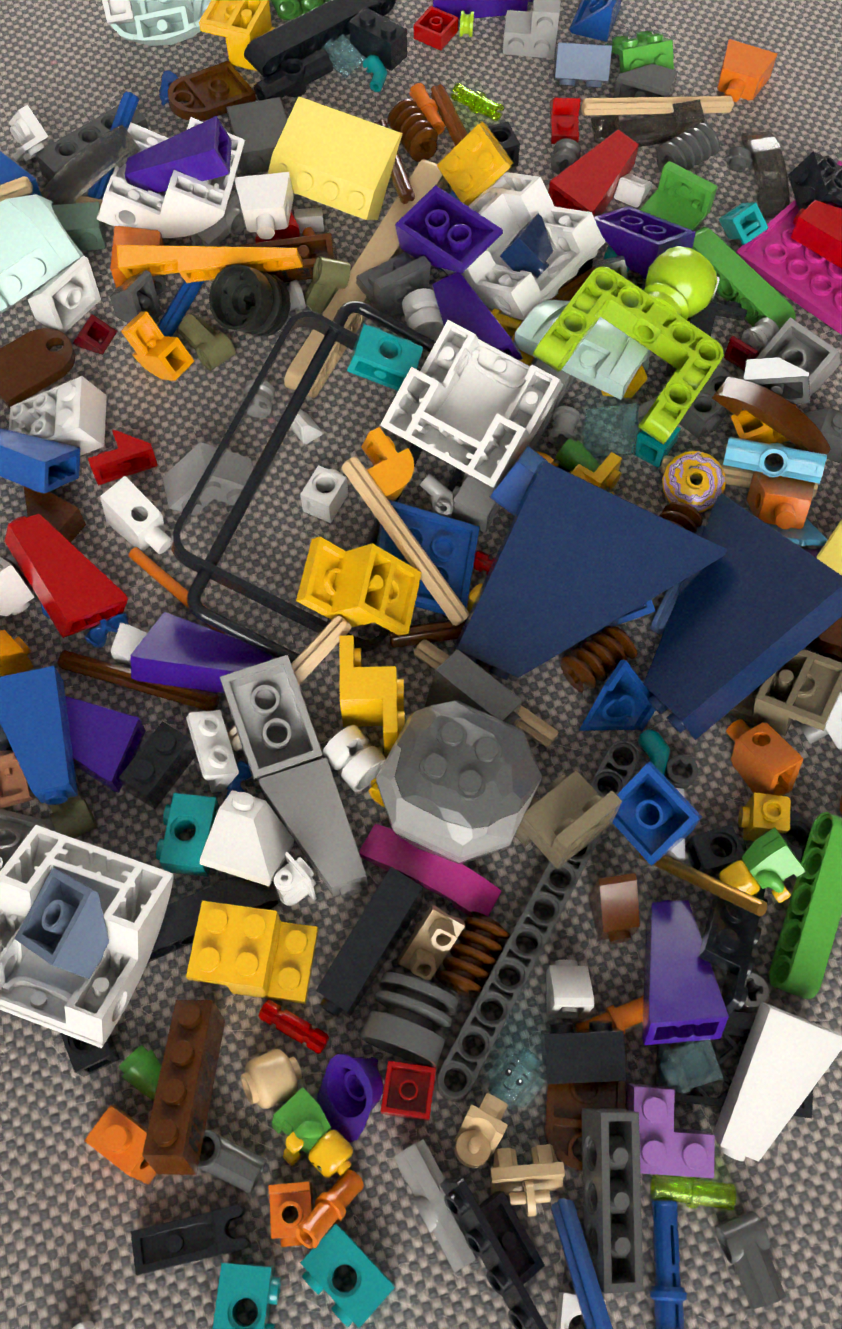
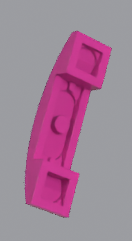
M376 823L359 850L361 858L387 872L390 867L396 869L424 888L452 902V907L473 917L472 911L489 917L502 891L465 865L457 864L420 850L397 836L393 829Z

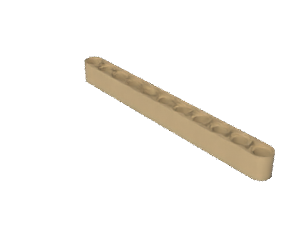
M422 159L409 178L415 199L408 201L407 204H403L399 196L396 198L350 270V278L346 288L338 289L322 316L333 321L340 307L349 301H361L373 306L356 284L357 275L405 252L400 248L395 224L435 185L445 190L448 182L437 167V163ZM353 313L348 317L344 328L356 334L366 317ZM314 329L312 330L286 372L285 387L296 390L325 335ZM335 342L307 396L315 398L319 394L345 352L346 346Z

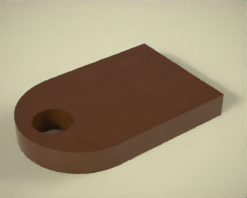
M229 61L180 77L173 81L168 88L170 109L175 115L190 121L191 117L199 121H205L227 113L226 107L256 101L254 90Z
M40 328L32 330L0 348V398L9 409L10 406L28 399L70 372L75 363V352L70 339L56 329ZM56 345L63 346V348L59 351H50V349Z
M625 1051L626 1062H627V1051ZM626 1081L546 1083L545 1139L547 1144L553 1146L557 1160L563 1162L564 1166L583 1172L582 1162L577 1160L572 1152L574 1141L582 1138V1108L625 1109Z

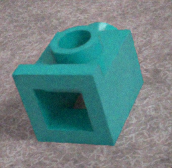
M756 202L741 203L718 219L728 239H738L742 245L747 244L769 228Z
M677 426L664 445L642 430L636 437L632 454L659 468L663 457L668 456L676 444L681 428Z

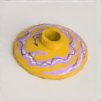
M700 451L684 452L674 457L666 466L662 477L663 492L669 503H686L694 507L699 513H702L712 508L717 497L721 493L723 494L726 486L725 473L720 463L710 454ZM698 475L701 478V483L699 485L692 484L690 476Z

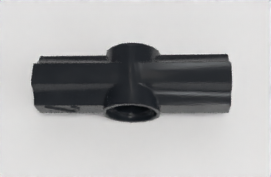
M324 49L302 60L297 58L286 59L281 63V70L254 84V92L259 101L277 97L281 99L286 95L289 97L302 96L306 92L307 84L333 71V64Z

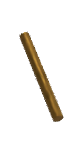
M639 853V858L647 862L646 859ZM664 855L654 864V866L758 916H763L767 910V902L671 857Z

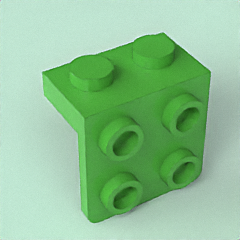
M642 31L636 33V38L628 39V36H617L612 38L611 43L605 44L611 45L612 53L619 55L620 73L650 64L674 70L673 40L664 38L662 33L652 34V31Z
M668 161L662 169L658 189L641 207L640 211L694 231L710 213L718 186Z

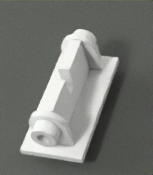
M286 852L285 857L288 864L280 869L274 877V884L281 902L287 906H293L307 895L313 901L316 900L314 891L316 882L312 878L314 875L313 871L301 857L295 861Z

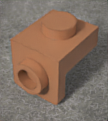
M11 750L0 751V809L34 800V794L14 752Z

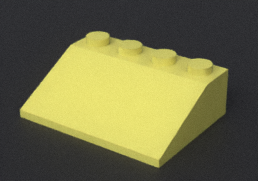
M298 96L272 153L268 174L289 172L293 193L365 220H378L403 133Z

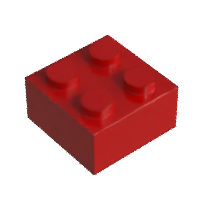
M430 6L414 24V39L440 51L458 32V17L433 6Z
M388 1061L381 1114L429 1121L436 1068Z

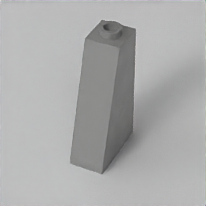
M327 757L258 779L264 798L294 838V841L332 896L341 894V897L346 898L360 893L362 887L368 885L367 875Z

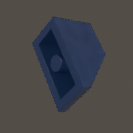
M539 213L518 232L500 255L502 260L513 271H528L536 278L548 268L547 259L553 253L543 218Z

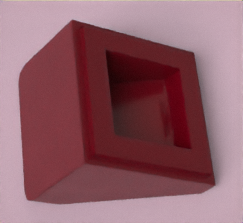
M91 314L73 344L103 355L116 335L117 330Z
M732 336L724 358L745 371L747 359H756L759 353L751 346Z

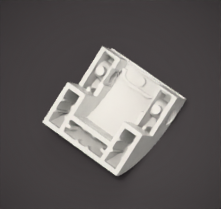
M191 117L187 130L203 122ZM130 123L114 172L107 185L97 220L111 226L158 230L162 238L186 237L204 231L216 224L224 216L245 140L227 132L232 140L229 174L200 181L173 170L167 191L155 193L148 190L147 192L127 183L124 175L127 158L169 138Z
M505 172L491 187L485 190L468 206L502 228L503 234L462 273V276L488 308H496L501 310L504 315L524 320L538 304L555 297L558 294V289L567 280L575 277L578 269L587 260L594 258L598 253L597 250L606 241L601 235L592 212L555 207L541 177ZM537 213L543 218L553 249V253L547 259L548 268L538 278L528 271H513L500 257L518 232ZM443 269L448 276L456 273L454 271Z
M447 320L422 369L419 371L413 367L410 368L380 426L495 488L515 463L523 449L532 441L563 384L559 378L534 365H526L481 341L476 334Z
M35 825L0 871V1010L102 1048L128 1005L148 963L165 916L174 874ZM53 867L99 893L109 944L104 951L101 962L96 966L90 979L49 964L14 939Z

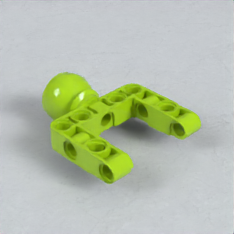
M681 246L667 249L653 261L649 267L643 290L608 267H598L592 271L541 339L533 355L557 372H560L600 317L676 368L668 383L637 426L664 445L724 355L720 343L687 321L688 318L695 316L706 308L712 300L717 285L716 271L710 261L701 253Z

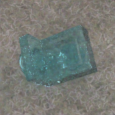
M344 34L336 41L331 38L322 47L328 53L333 66L345 80L365 59Z
M710 1040L696 1041L663 1052L666 1062L661 1063L662 1073L668 1087L674 1086L676 1092L683 1094L689 1092L691 1088L723 1079Z

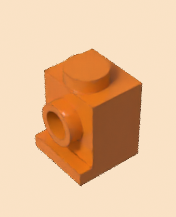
M308 1181L268 1185L271 1239H280L281 1247L303 1245L297 1239L295 1230L313 1210L312 1183ZM289 1206H294L298 1210V1218L293 1223H287L283 1217L284 1210Z

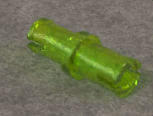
M457 83L452 91L458 93V95L451 93L452 100L469 107L470 112L474 114L480 113L494 122L501 118L502 113H499L497 110L504 111L502 104L487 98L484 92L479 90L475 92L462 83Z
M652 1174L650 1195L654 1200L661 1199L686 1203V1207L697 1209L701 1205L726 1209L728 1211L734 1210L736 1187L733 1183L727 1184L701 1180L700 1177Z

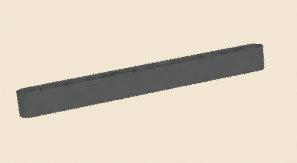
M625 740L617 741L610 746L590 784L602 798L605 795L599 791L598 786H609L617 795L629 782L640 758L637 747ZM623 757L629 765L620 766L615 763L613 758ZM602 833L582 849L584 855L579 857L573 856L558 870L551 862L547 865L440 1069L437 1088L444 1099L451 1102H459L470 1093ZM552 875H561L567 880L568 886L565 888L555 887L551 883L550 877ZM536 906L547 907L552 914V918L548 920L538 919L533 913V908ZM523 937L529 938L535 944V951L531 953L521 952L516 946V941ZM503 970H511L517 975L519 983L512 987L505 986L500 982L498 974ZM486 1003L496 1004L501 1010V1017L496 1021L486 1020L481 1014V1007ZM469 1037H476L482 1042L484 1051L478 1056H470L463 1049V1041ZM450 1072H458L464 1076L466 1086L459 1092L449 1091L444 1084V1077Z

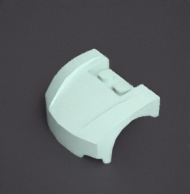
M130 0L135 22L114 23L110 25L125 40L148 46L172 45L192 38L200 32L199 21L211 0Z
M40 195L8 198L0 202V314L43 286L83 256V253L69 237L52 208V203L54 202Z
M546 300L534 307L515 332L514 344L516 347L535 357L533 352L570 301ZM600 317L565 364L562 371L621 400L639 367L642 365L644 370L648 371L650 350Z

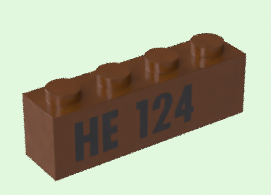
M331 233L229 246L297 248L302 258L303 267L267 272L276 275L284 283L294 280L313 279L314 263L318 256L337 259L336 245Z
M176 1000L142 1153V1156L157 1174L197 1175L225 1026V1020L214 1000Z

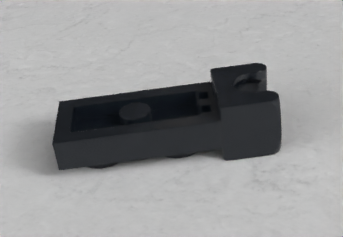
M243 1204L234 1205L130 1231L136 1276L250 1248L251 1241L248 1238L235 1239L229 1233L230 1223L234 1219L245 1215V1206Z

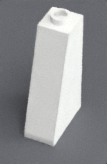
M761 1001L713 1132L715 1139L722 1146L721 1151L739 1161H744L745 1157H749L759 1162L842 1050V1035L834 1030Z

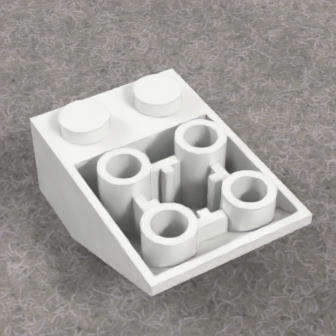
M80 376L10 406L8 430L80 447V456L104 447L107 395L83 376Z

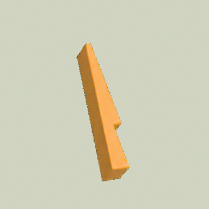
M117 245L118 268L127 279L147 270L152 276L180 273L186 283L213 280L226 266L234 264L248 266L263 272L303 267L302 258L297 248Z

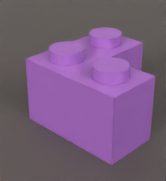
M627 1083L626 1109L639 1112L640 1173L714 1178L715 1135L705 1130L674 1128L675 1090L667 1086Z

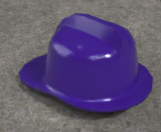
M347 1054L335 1055L329 1060L317 1095L316 1102L320 1105L331 1126L330 1130H337L349 1143L354 1142L360 1137L371 1110L377 1105L383 1094V1081L377 1069L378 1059L375 1057H351Z

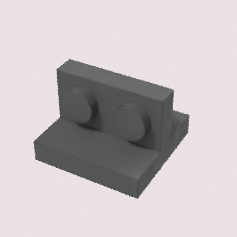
M404 252L357 275L356 284L375 309L397 319L404 315L402 301L405 296L417 289H428L431 263L424 255L412 260L407 252Z

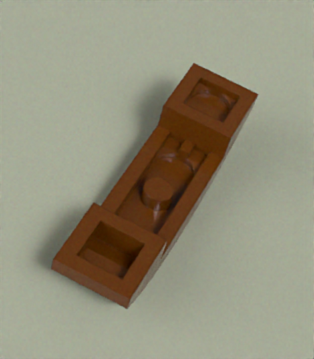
M727 377L712 397L713 400L736 416L745 409L794 443V449L825 455L831 450L821 431L800 409L782 396L763 386L746 380Z

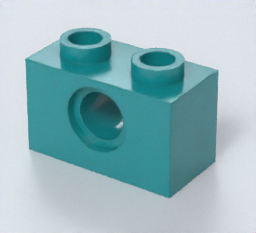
M363 324L355 342L347 372L399 391L410 368L417 369L423 347L414 344L408 339L386 333L378 327Z
M173 793L172 802L165 806L163 824L167 826L164 839H159L156 849V859L160 860L159 863L165 871L176 874L209 876L210 867L201 865L200 858L220 808L216 797ZM184 830H196L195 835L190 840H179V836Z
M335 1224L321 1239L319 1245L315 1249L313 1248L300 1262L306 1269L302 1274V1278L318 1295L323 1290L328 1293L335 1301L331 1310L347 1327L354 1322L360 1328L395 1288V1285L338 1224ZM344 1264L353 1267L357 1274L356 1285L350 1291L338 1289L334 1282L336 1269Z
M230 1262L221 1263L212 1329H275V1324L269 1323L271 1304L278 1305L281 1288V1277H274L275 1267ZM244 1298L253 1300L258 1308L257 1318L250 1325L243 1324L237 1317V1306Z

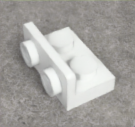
M26 105L16 112L9 124L11 125L10 131L18 143H23L13 157L16 161L24 158L27 162L36 156L35 153L45 148L42 143L48 138V135L29 106Z
M221 711L191 712L186 717L203 778L208 781L211 793L225 791L238 775L239 770Z

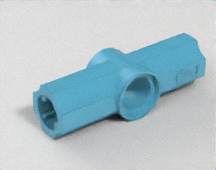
M729 437L723 465L762 472L768 477L783 476L820 484L827 455L788 448L780 443L767 444ZM771 453H777L783 457L784 461L781 465L772 467L767 464L765 458Z

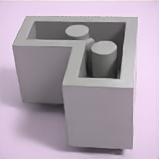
M534 0L533 12L507 10L502 54L554 59L561 0Z
M199 442L162 477L169 509L179 512L183 511L217 447ZM225 451L191 515L195 516L213 499L234 505L253 470L251 458Z

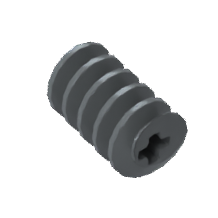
M700 123L686 130L685 133H681L677 137L663 143L657 151V164L660 172L662 173V169L668 161L686 170H690L702 161L708 160L710 156H715L720 148L716 132L708 124Z

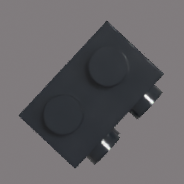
M813 151L788 174L799 210L802 208L806 209L814 200L826 204L833 202L842 207V166L835 163L831 157H824Z

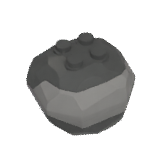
M458 700L425 707L415 711L408 717L376 777V782L392 829L397 836L420 850L460 864L484 857L511 845L541 782L542 775L524 730Z

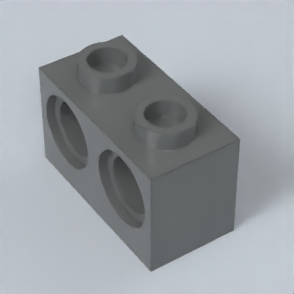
M719 365L679 423L697 439L702 437L707 431L710 433L715 431L727 414L733 415L732 412L712 399L727 377L734 378Z

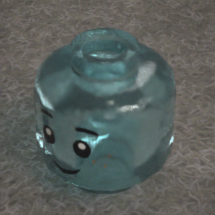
M526 1047L521 1052L513 1048H507L488 1071V1081L491 1084L488 1087L489 1092L506 1102L509 1109H513L514 1106L527 1107L545 1084L544 1074L539 1069L543 1062Z

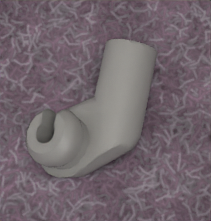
M429 473L419 486L431 495L433 513L449 517L453 512L452 492Z

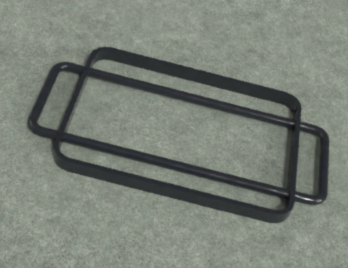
M361 301L344 303L337 311L333 321L311 311L299 312L288 320L178 518L170 541L171 549L176 559L184 566L198 572L187 594V603L192 614L199 620L275 658L288 655L291 663L300 654L206 608L201 603V595L211 579L317 633H320L331 621L328 618L326 622L217 567L335 342L351 350L354 349L358 335L344 328L348 317L353 313L360 314L404 339L422 346L428 352H431L436 341ZM299 327L314 329L325 336L205 560L190 553L182 545L180 533L287 338L294 329ZM412 443L409 450L413 456L415 467L423 449ZM456 467L446 486L451 492H453L462 473V470ZM402 493L400 494V496H399L396 500H394L395 502H398V501H399V499H400ZM377 518L363 546L372 543L376 545L380 522ZM382 627L377 637L366 640L354 636L355 648H361V652L371 651L383 642L390 631Z

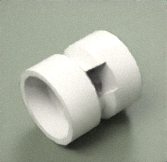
M426 288L414 290L405 296L402 301V309L407 326L437 341L444 325L435 292Z
M351 725L337 733L324 747L322 754L324 758L327 757L329 764L335 770H342L341 777L353 791L358 792L368 787L371 781L377 777L386 757L377 747H369L367 736L358 726Z

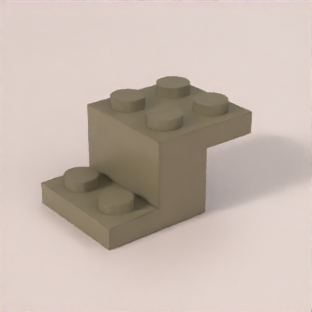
M803 649L727 714L755 725H759L762 722L768 723L778 734L786 736L793 719L824 731L842 691V663Z
M577 770L568 777L562 774L556 778L548 787L550 792L541 799L537 796L533 797L516 833L517 839L525 847L533 842L557 870L612 824L622 803V800L613 791H610L602 798Z

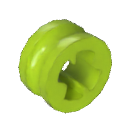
M461 11L460 37H463L464 34L473 37L474 11H471L470 14H465L464 11Z

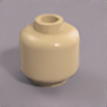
M280 1049L272 1050L249 1060L245 1067V1073L241 1074L242 1087L251 1105L257 1103L263 1109L271 1108L293 1097L298 1089L297 1080L302 1079L301 1069L294 1056L288 1058Z

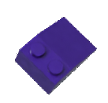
M436 185L395 224L399 245L402 250L415 259L424 255L432 266L461 274L503 234L502 228Z
M630 206L594 217L605 241L618 256L623 255L627 267L641 274L643 279L647 278L649 267L653 261L667 249L676 246L693 249L695 231Z

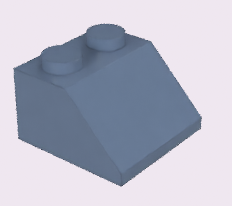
M558 42L555 48L554 80L559 81V86L573 87L575 82H586V87L601 88L602 83L609 81L612 46Z
M53 867L14 939L49 964L90 979L96 966L101 962L104 951L109 944L99 893Z

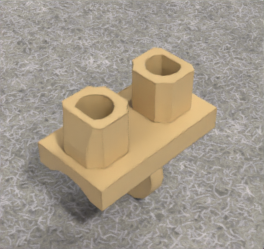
M431 905L422 921L418 922L415 926L413 935L398 957V964L427 981L431 980L465 927L464 920L450 916L438 907Z
M486 1093L479 1108L471 1105L454 1140L456 1142V1157L459 1162L469 1168H478L484 1165L487 1160H490L508 1124L501 1121L508 1104L489 1093Z
M551 1144L532 1147V1164L530 1165L517 1164L516 1149H496L494 1165L490 1172L491 1195L496 1191H504L505 1195H509L511 1206L525 1204L527 1217L536 1216V1203L550 1202V1191L563 1190L564 1164L563 1162H557Z

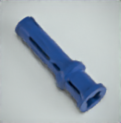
M652 1201L655 1286H651L650 1298L654 1300L655 1329H684L683 1301L687 1300V1292H685V1288L681 1287L677 1221L678 1202Z

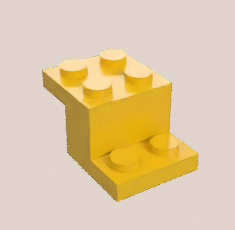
M211 0L199 21L200 31L226 38L229 62L233 66L254 71L257 70L244 57L247 45L252 40L276 28L272 27L269 0Z
M482 121L437 164V167L459 200L469 206L478 196L491 187L511 167L513 162L488 126Z
M319 536L311 539L296 601L331 620L336 615H340L350 623L351 627L376 623L398 636L409 634L422 572L373 543L345 551Z
M354 635L339 636L340 707L343 727L351 725L358 727L383 726L384 756L387 758L405 725L404 679H397L396 666L363 667L361 648H355Z
M202 901L186 978L193 981L226 985L232 994L306 1004L319 929L316 926L281 922L278 912L274 910Z

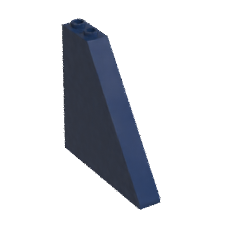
M543 461L537 466L453 648L461 651L476 664L480 660L491 665L489 672L505 680H508L509 675L519 678L725 556L727 549Z
M722 493L715 501L701 537L726 548L727 552L725 556L684 579L643 683L651 694L647 700L660 715L666 711L669 714L666 719L680 734L685 730L694 740L700 737L842 617V575Z

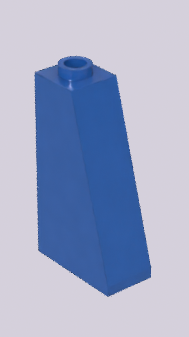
M0 428L1 477L44 494L79 478L80 447Z
M50 666L1 676L0 724L31 791L41 803L48 805L61 804L70 797L78 796L64 682L56 667Z

